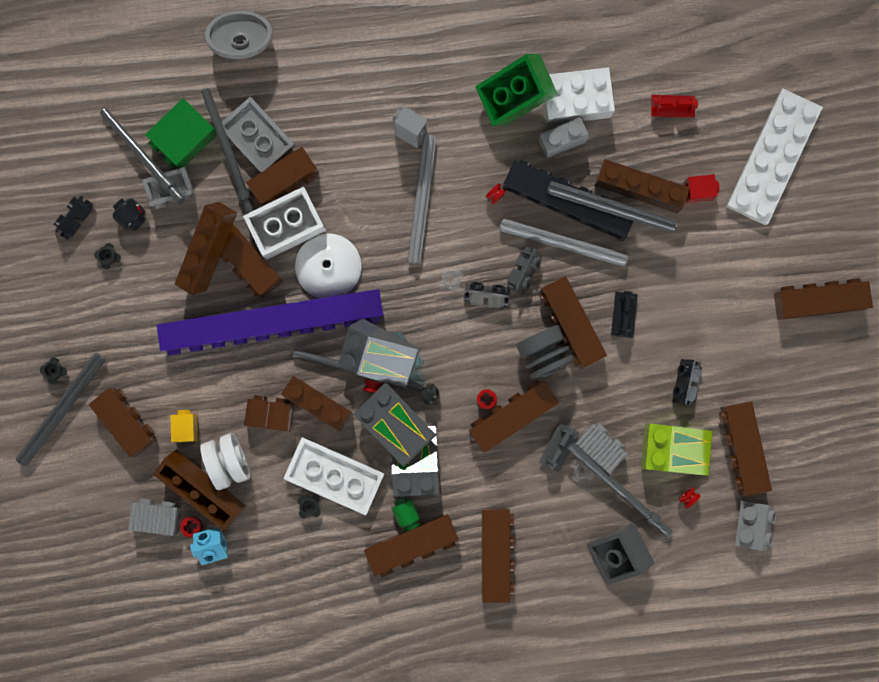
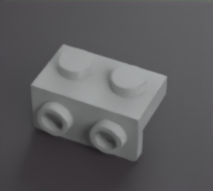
M186 166L165 172V176L174 181L177 185L176 188L185 197V200L190 199L189 195L194 193ZM154 176L142 179L149 202H147L149 207L155 205L156 209L169 205L168 201L174 200L170 194L164 192L160 187V182Z
M741 501L735 546L768 551V547H771L773 542L771 525L776 520L774 506Z

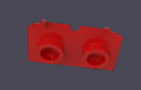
M651 95V117L695 118V109L698 108V100H695V96Z

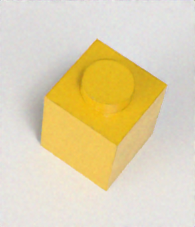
M177 410V415H170L171 442L198 441V414H191V410Z

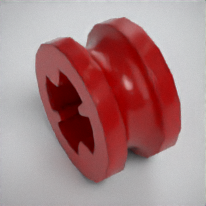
M499 183L487 193L485 198L491 199V204L494 205L507 191L505 189L502 190Z
M364 379L366 386L362 390L375 393L384 383Z
M490 389L482 390L477 396V404L482 409H491L497 402L496 394ZM484 393H488L489 397H493V402L490 401L491 405L485 406V402L480 401V397H484L482 395Z
M694 487L689 488L678 499L680 503H684L685 509L690 508L701 497L699 493L696 494L694 492Z
M195 516L185 518L180 524L181 533L186 537H193V534L201 532V520ZM189 520L193 521L192 524L196 523L197 528L193 529V533L186 529V525L190 523Z

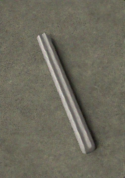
M424 135L408 253V263L414 265L421 263L436 146V137L433 135Z
M502 219L499 230L505 233L622 267L626 265L628 260L627 254L510 220Z

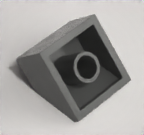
M634 522L619 527L587 544L607 585L641 575L655 564Z

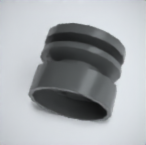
M558 325L539 332L515 345L521 358L530 356L533 358V361L526 366V369L534 366L538 368V371L530 374L532 380L541 377L545 378L558 372L575 360L573 355L562 358L561 354L568 351L569 346L557 347L556 344L564 339Z

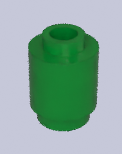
M405 496L394 501L395 506L391 507L399 527H402L404 532L421 525L419 522L420 516L412 499L407 500Z

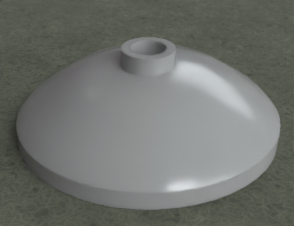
M233 11L222 14L212 20L206 28L205 38L208 47L217 55L235 60L247 59L258 55L268 47L272 40V28L270 23L259 14L249 11Z

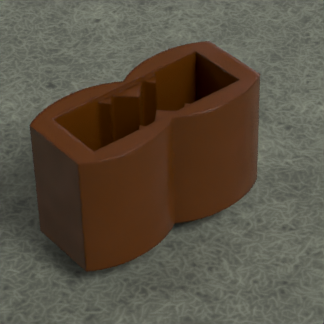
M254 395L253 399H248L244 426L290 432L294 405L289 404L290 400L276 398V402H269L265 396Z

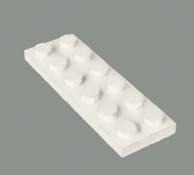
M782 89L726 205L727 208L765 226L768 225L823 108L822 106L788 90Z

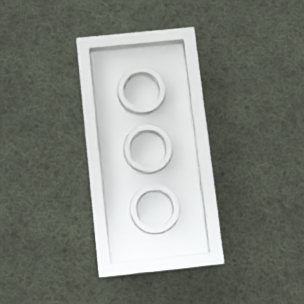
M302 437L283 479L367 515L385 473Z

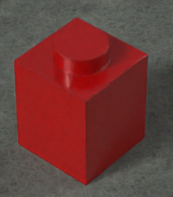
M715 174L688 177L683 182L684 186L690 187L686 203L712 201L718 196L717 194L720 191L719 182L715 180Z

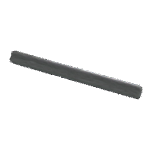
M551 181L547 189L548 194L669 233H674L677 227V221L557 182Z
M94 353L16 457V461L23 466L29 464L104 364L106 359L101 354Z

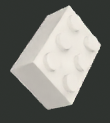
M609 67L549 74L558 95L543 103L546 126L569 123L574 119L577 120L578 117L582 121L612 117L615 108Z
M304 187L243 216L262 256L266 260L326 231Z

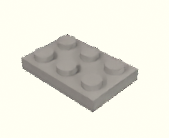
M251 97L222 121L227 137L260 173L280 161L295 147V144Z

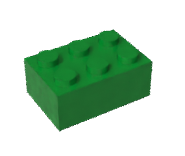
M527 53L475 86L493 127L506 126L558 95L540 54Z

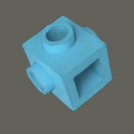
M219 527L193 534V544L190 545L191 552L194 558H198L201 565L228 558L227 541Z

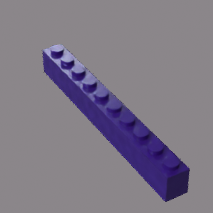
M376 289L157 324L156 326L160 351L167 353L168 356L180 355L181 350L189 349L190 352L203 351L205 346H212V349L225 347V343L234 342V345L247 344L249 339L256 338V342L270 340L269 336L278 335V338L291 337V333L299 331L301 335L314 333L313 329L322 328L323 331L335 330L337 325L343 324L345 328H348L361 319H365L372 324L379 323L380 318H384L380 290Z

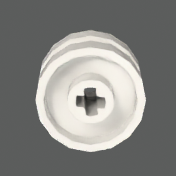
M232 432L221 436L219 444L214 440L201 444V455L206 471L217 490L220 491L230 487L232 479L237 483L250 479V472L244 452L238 439Z

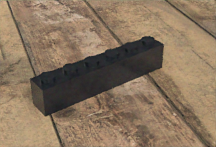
M513 161L502 189L618 240L624 241L627 238L634 221L547 193L551 181L592 194L590 189L582 186L577 188L571 185L572 182L565 178L557 179L552 177V174L547 170L539 169L538 171L532 168L531 164L526 161ZM603 195L600 196V197H603V198L610 199L609 197H606V196H603Z

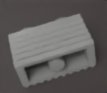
M405 106L402 110L398 109L392 119L394 122V132L397 137L418 148L424 135L427 134V118H423L422 115L419 116V113H415V110L411 111V108L407 109V106Z
M578 117L577 120L574 119L569 123L566 122L561 127L558 126L553 128V130L550 129L549 132L545 131V134L541 133L538 143L545 159H549L586 143L589 135L582 119Z
M591 424L574 444L608 474H611L627 456V453L624 451L626 447L619 440L615 439L613 441L607 436L608 430L601 424L597 426Z
M139 498V502L132 503L128 530L174 536L178 534L181 507H176L175 502L162 501L160 505L153 504V499Z

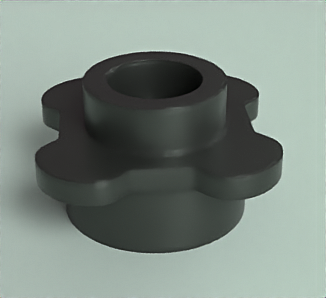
M107 243L105 247H101L94 254V257L98 259L101 267L105 270L110 269L112 264L118 263L121 260V255L115 252L114 245L111 243Z
M53 357L49 362L40 367V373L48 379V383L55 384L57 379L67 374V369L61 366L58 358Z
M430 383L427 384V387L422 388L424 403L426 405L431 404V406L438 405V400H440L438 388Z
M319 496L299 497V516L301 518L320 516Z

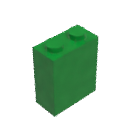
M182 98L145 136L150 140L147 144L156 153L161 151L166 155L163 160L171 168L175 165L178 168H182L217 136V133Z

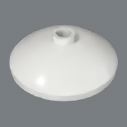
M321 234L309 239L299 250L295 261V272L300 285L309 294L319 299L348 294L358 283L362 269L361 258L355 246L346 238L336 234ZM325 261L331 262V266L329 268L323 267V263Z

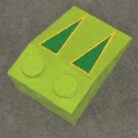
M645 424L641 469L709 476L712 431Z

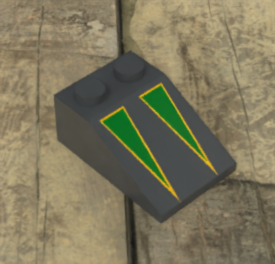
M361 319L349 326L338 365L356 375L406 388L409 384L420 348L365 319Z
M387 383L383 384L353 414L403 467L436 436L428 425Z
M428 426L436 434V426ZM436 436L405 467L392 455L393 497L439 495Z

